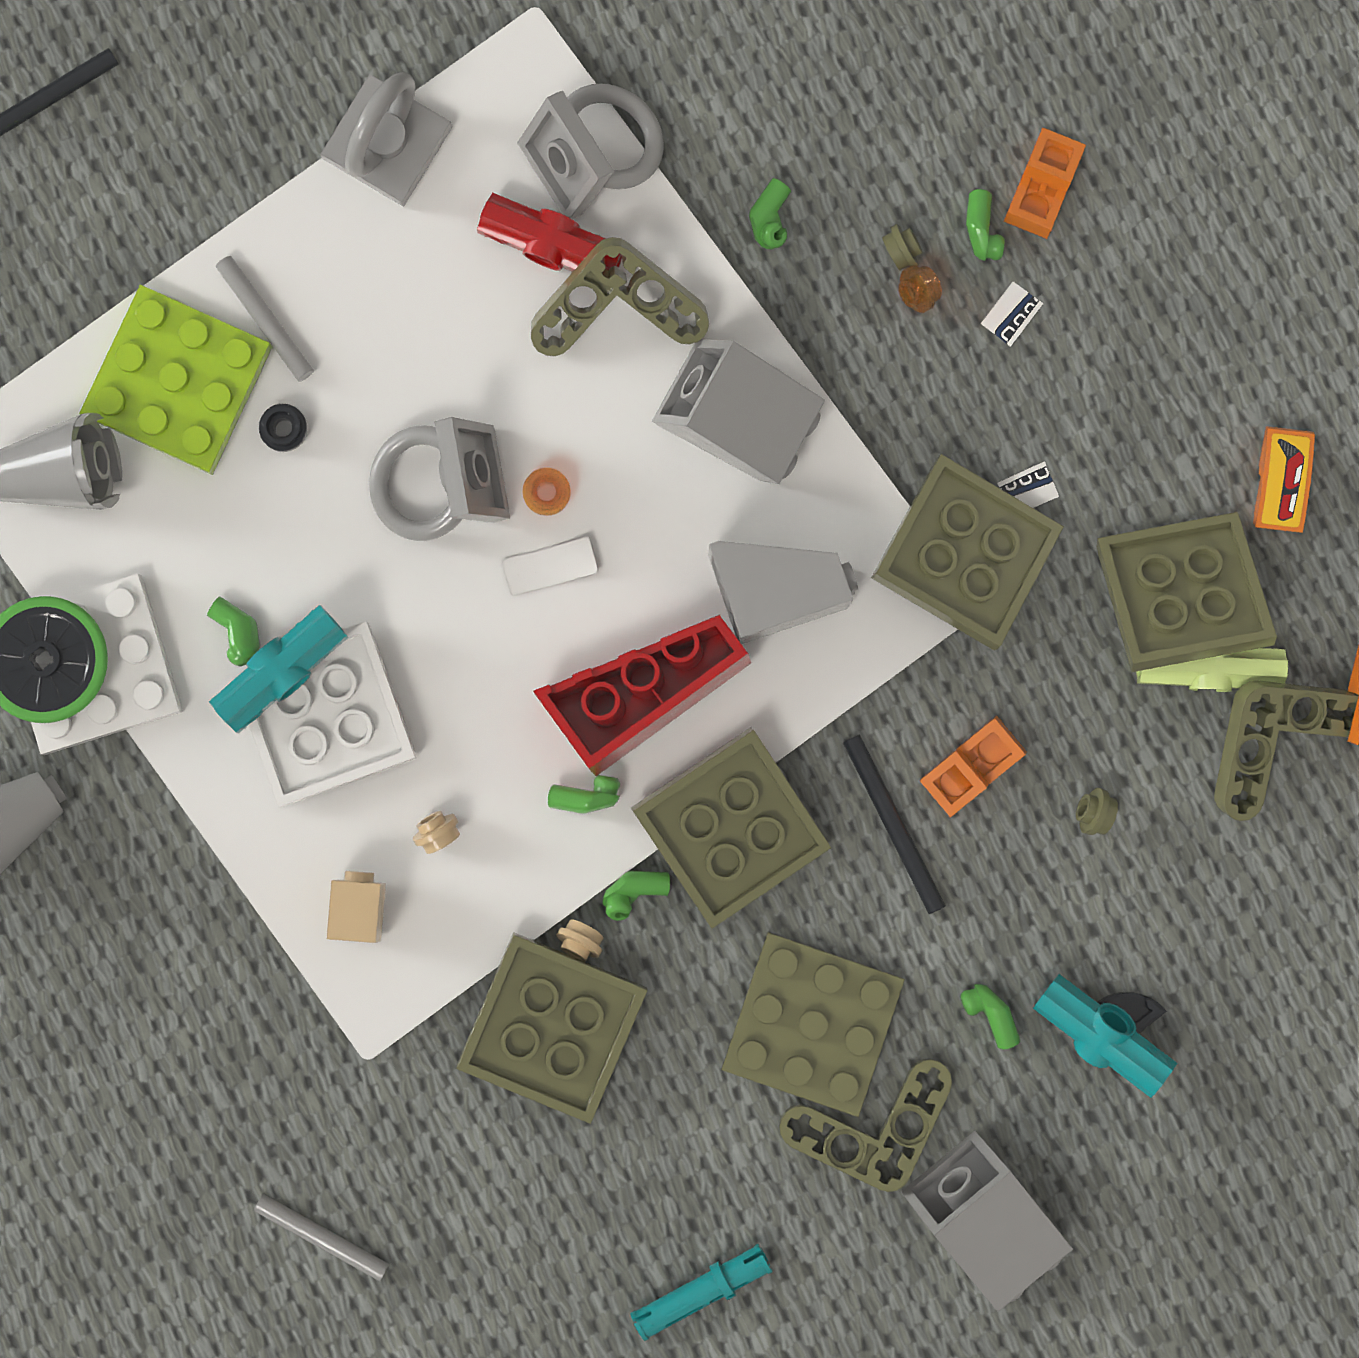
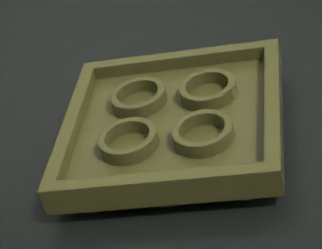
M940 454L932 465L871 578L995 651L1001 647L1064 526Z
M1238 512L1097 538L1096 549L1131 672L1275 645L1277 635Z
M751 727L631 807V810L711 929L831 849L829 843Z
M513 932L456 1065V1069L591 1124L648 991L647 987Z
M767 932L721 1070L859 1117L905 979Z

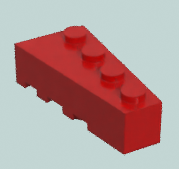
M720 615L660 639L661 641L639 650L634 649L619 655L617 659L603 665L575 673L571 678L551 686L546 685L533 691L595 776H598L751 664L748 652Z

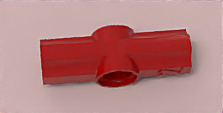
M493 192L485 203L477 227V232L484 237L523 251L522 254L529 260L556 271H561L564 268L573 272L592 249L605 239L600 237V235L579 228L580 225L576 221L561 213L549 209H541L539 212ZM619 253L615 258L605 255V269L609 270L613 266L619 268L623 255Z

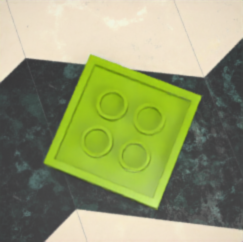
M140 284L79 414L98 413L103 417V419L97 420L98 424L111 428L120 434L213 475L273 346L265 340Z

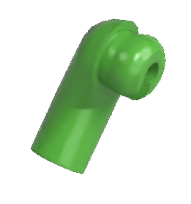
M776 178L771 179L749 212L754 238L765 249L779 248L787 239V230L782 227L778 210L790 195L791 190Z
M977 189L969 193L966 227L974 255L983 261L986 258L1000 260L1003 256L1005 239L999 234L989 235L992 194L987 190Z
M219 596L211 605L207 616L228 629L230 648L226 652L227 658L236 666H244L260 648L257 623L253 617Z
M598 775L594 779L593 791L554 784L549 790L548 806L553 809L580 814L613 807L620 798L617 795L620 781L618 778Z
M628 871L624 873L604 893L603 905L606 907L607 916L617 921L626 919L630 915L631 904L640 895L668 896L670 890L669 873Z
M974 984L973 989L965 990L961 993L960 998L968 1015L974 1016L981 1011L985 1013L999 1049H1009L1019 1044L1020 1037L1009 1006L987 985Z

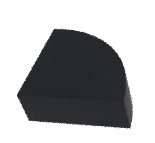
M1134 992L1114 993L1098 1001L1100 1005L1111 1003L1125 1010L1134 1020L1138 1034L1167 1012L1154 999Z

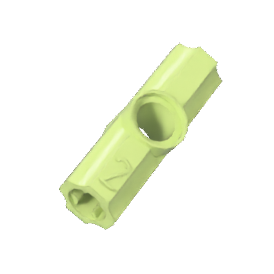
M1258 648L1136 671L1137 683L1189 686V690L1198 691V689H1216V692H1232V689H1239L1249 681L1285 684L1288 676L1286 649Z

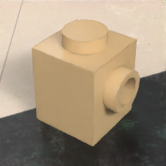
M345 871L344 880H331L326 939L369 943L380 942L386 883L374 882V873Z

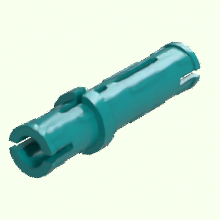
M756 1244L753 1248L723 1264L719 1261L711 1264L709 1272L637 1311H632L630 1315L632 1320L637 1322L634 1325L641 1338L646 1341L651 1336L723 1297L728 1301L736 1296V1290L766 1274L772 1273L773 1269L770 1263H767L769 1260L761 1246Z

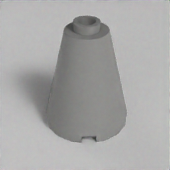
M98 413L81 414L0 449V501L99 510L112 508L118 502L120 494L112 495L113 482L122 481L120 452L111 428L101 429L97 420L103 419V417Z
M36 772L0 785V874L64 813L60 803L67 798L52 775L43 779Z

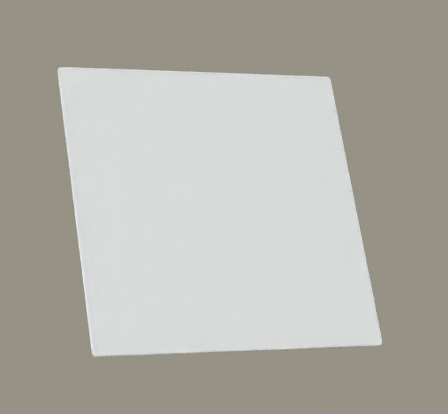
M536 7L528 9L415 91L414 100L451 121L452 129L404 207L321 158L144 285L149 289L269 342L216 268L219 261L227 256H232L314 370L308 378L298 382L277 351L272 347L213 475L112 430L120 452L122 481L113 482L112 495L120 494L118 502L112 508L99 510L0 501V555L31 598L40 596L61 598L131 575H142L183 712L136 726L126 731L359 1055L367 1060L376 1057L496 969L502 960L513 932L531 940L537 939L620 878L624 873L657 851L658 848L631 810V807L750 727L756 732L775 763H777L958 630L871 578L910 507L659 168L649 179L635 187L627 189L602 187L585 212L573 220L580 225L579 228L600 235V237L605 239L616 237L627 241L700 299L706 306L709 319L708 331L702 339L735 341L825 399L819 411L821 417L816 429L808 437L804 438L796 453L798 459L793 471L786 478L782 479L780 484L760 481L653 423L654 416L695 343L680 344L673 340L618 296L610 302L565 353L558 356H546L538 352L533 346L531 340V321L572 272L564 268L561 271H556L541 266L526 258L522 254L523 251L479 234L477 227L482 210L492 192L539 212L541 209H549L561 213L517 142L548 96L563 90L566 97H568L581 87L596 84L543 11ZM595 103L588 105L578 114L613 170L628 169L640 161L645 149L612 104ZM621 260L619 269L626 273L627 283L624 285L628 286L633 275L623 267ZM654 280L643 282L637 289V295L646 302L657 301L664 293V287L661 283ZM586 286L575 288L569 295L570 302L579 308L591 306L597 298L593 289ZM137 291L0 388V449L80 415L79 412ZM674 296L669 308L677 314L679 327L682 328L685 324H690L694 327L696 325L695 313L692 312L689 316H684L676 310L674 299L677 297ZM561 306L558 308L561 309L562 319L553 328H549L546 325L543 326L544 339L546 340L552 335L559 339L561 338L560 326L568 317ZM276 404H289L296 407L304 415L307 422L305 440L298 448L289 452H278L269 448L259 434L261 416L268 408ZM449 417L494 425L510 519L494 523L462 519L447 534L427 541L403 538L384 525L375 512L371 501L369 478L371 467L378 451L390 437L409 427L424 425L435 427L434 421ZM281 421L276 426V434L280 437H285L292 431V424L289 421ZM99 424L100 427H101V429L107 428V427H105V426ZM416 445L408 448L399 455L390 471L388 488L391 501L401 515L413 521L424 522L432 520L442 514L449 505L448 496L439 474L440 451L433 446ZM583 537L590 538L598 568L596 574L518 595L510 594L502 564L503 559ZM725 541L838 553L841 564L850 563L858 590L855 591V595H852L853 601L847 609L742 644L751 660L749 666L599 774L618 778L620 781V788L617 793L620 798L613 807L580 814L553 809L548 806V794L552 785L556 784L593 791L596 776L586 766L533 691L571 678L573 674L585 669H593L615 660L619 655L631 650H639L659 642L663 637L717 615L722 617L734 633L708 556L709 544ZM220 596L255 619L258 627L259 649L276 637L282 638L319 605L328 612L343 630L367 621L417 758L284 807H277L249 725L239 734L236 733L223 721L209 703L214 696L233 681L230 670L241 667L232 664L227 658L226 652L230 648L228 629L207 616L213 602ZM438 811H441L444 816L454 814L458 820L456 828L460 833L456 840L431 854H427L423 846H416L413 837L419 832L416 825L421 820ZM345 871L374 873V882L386 883L380 942L369 943L326 939L331 880H344Z

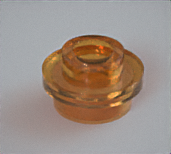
M911 266L901 272L899 294L902 301L919 313L931 310L935 302L942 295L941 284L935 272L927 266Z
M537 469L524 482V501L528 508L538 515L552 516L558 514L567 506L570 500L571 489L569 482L556 469ZM545 484L554 486L556 489L555 497L549 501L541 500L538 497V490L541 486Z

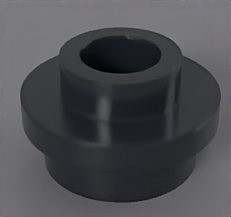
M276 404L268 408L261 416L259 434L269 448L278 452H289L298 448L305 440L307 422L304 415L296 407L289 404ZM281 421H289L292 424V431L285 437H280L276 434V426Z

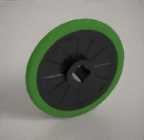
M51 596L28 598L17 602L0 614V706L11 715L25 721L52 723L70 718L89 705L104 682L108 665L106 642L95 620L75 603ZM46 649L50 656L53 657V662L42 669L35 659L36 656H39Z

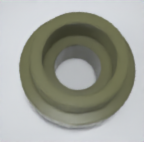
M898 224L891 226L892 232L883 236L882 239L899 271L908 266L911 269L918 267L919 264L916 256L922 254L923 251L911 228L902 231Z
M1095 788L1090 794H1085L1079 801L1076 809V819L1080 821L1081 832L1088 835L1096 833L1106 834L1115 822L1118 802L1115 798L1110 797L1107 790Z

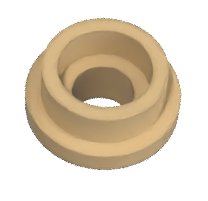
M438 811L421 820L416 825L419 832L413 837L416 846H423L426 853L431 854L452 843L460 835L456 828L458 823L454 814L444 816L441 811Z
M569 920L566 928H560L556 934L557 938L563 942L560 949L566 954L586 962L588 956L599 958L602 952L600 944L604 937L598 931L582 922Z

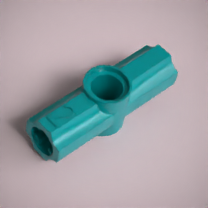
M319 605L282 638L276 637L259 649L247 662L246 666L248 668L214 696L209 703L223 721L239 734L250 723L261 716L276 700L281 702L299 689L312 675L310 671L349 637L328 612Z
M1060 974L1057 975L1033 1007L1035 1011L1074 1039L1075 1050L1087 1063L1098 1068L1111 1067L1150 1098L1156 1094L1178 1064L1136 1032L1135 1022L1125 1010L1111 1003L1100 1005Z

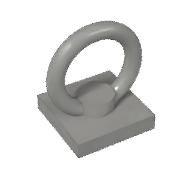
M397 72L384 82L369 74L320 155L323 160L404 207L452 129L451 121L414 100L415 81L410 74Z
M610 84L587 85L577 89L568 97H566L563 90L548 96L517 142L561 213L571 219L581 216L602 187L627 189L645 182L657 170L664 150L661 126L649 106L634 93ZM595 103H608L628 112L637 121L644 135L645 150L640 161L628 169L613 170L578 115L583 108Z
M449 417L434 421L435 427L426 425L409 427L390 437L380 448L373 461L369 478V490L374 510L387 528L403 538L415 541L439 538L453 530L462 519L493 523L510 519L494 425ZM416 445H429L439 449L441 457L439 461V474L449 502L448 507L442 514L424 522L413 521L401 515L391 501L388 488L389 475L394 462L405 450Z

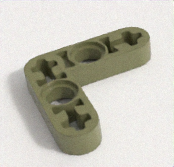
M616 237L603 239L535 314L531 321L532 344L538 352L546 356H558L569 350L616 296L620 297L680 344H693L700 341L706 335L709 327L706 306L700 299L630 243ZM619 253L623 255V267L633 275L628 286L624 285L627 283L626 273L616 266L611 267L609 270L605 269V255L615 258ZM654 280L661 283L664 287V293L657 301L646 302L637 295L638 287L645 281ZM586 286L593 289L597 298L591 306L579 308L570 302V293L577 287ZM674 296L677 297L674 299L676 310L684 316H689L692 312L695 313L696 325L694 327L690 324H685L682 328L679 327L677 314L669 308ZM561 306L568 315L560 326L561 338L559 339L552 335L546 340L544 339L543 326L546 325L549 328H553L562 319L561 309L558 308Z
M1249 681L1242 685L1233 699L1215 788L1217 807L1229 817L1238 821H1246L1255 817L1261 811L1264 804L1279 731L1349 737L1358 695L1344 689L1265 681ZM1261 697L1265 699V707H1259L1255 712L1250 709L1252 702H1259ZM1303 697H1309L1312 703L1309 715L1300 721H1295L1292 716L1294 704ZM1348 706L1352 708V715L1343 716L1342 720L1327 714V707L1339 711L1347 710ZM1249 724L1252 727H1255L1256 724H1258L1262 727V729L1259 732L1255 729L1246 727V725ZM1256 739L1259 744L1257 756L1249 762H1240L1239 750L1241 746L1248 740ZM1237 771H1240V772H1242V773H1245V774H1248V775H1252V776H1251V777H1248V776L1242 774V779H1241L1240 777H1238V776L1236 775V772H1237ZM1242 790L1248 793L1247 800H1239L1237 805L1231 802L1233 795L1241 794Z
M928 1058L916 1062L909 1070L878 1138L803 1104L793 1105L785 1110L779 1123L780 1134L785 1143L793 1149L879 1190L886 1192L897 1191L904 1187L909 1180L949 1095L952 1085L951 1074L947 1067L938 1060ZM931 1068L938 1069L937 1078L943 1083L939 1090L931 1088L924 1100L926 1103L934 1104L931 1112L927 1113L918 1104L904 1102L909 1092L918 1098L922 1089V1084L916 1080L919 1072L928 1074ZM905 1111L916 1112L922 1119V1129L913 1138L901 1137L895 1129L897 1117ZM802 1114H807L810 1116L809 1125L820 1132H823L824 1123L834 1127L824 1138L822 1152H818L812 1149L817 1144V1139L807 1134H803L800 1140L792 1138L793 1129L788 1126V1121L791 1118L799 1120ZM841 1134L852 1135L858 1142V1152L849 1161L837 1160L831 1153L832 1141ZM890 1136L900 1146L913 1148L910 1157H907L902 1151L900 1152L896 1160V1166L901 1170L900 1176L898 1178L890 1176L887 1182L880 1180L881 1172L875 1166L878 1160L883 1162L889 1160L893 1147L884 1146L887 1137Z

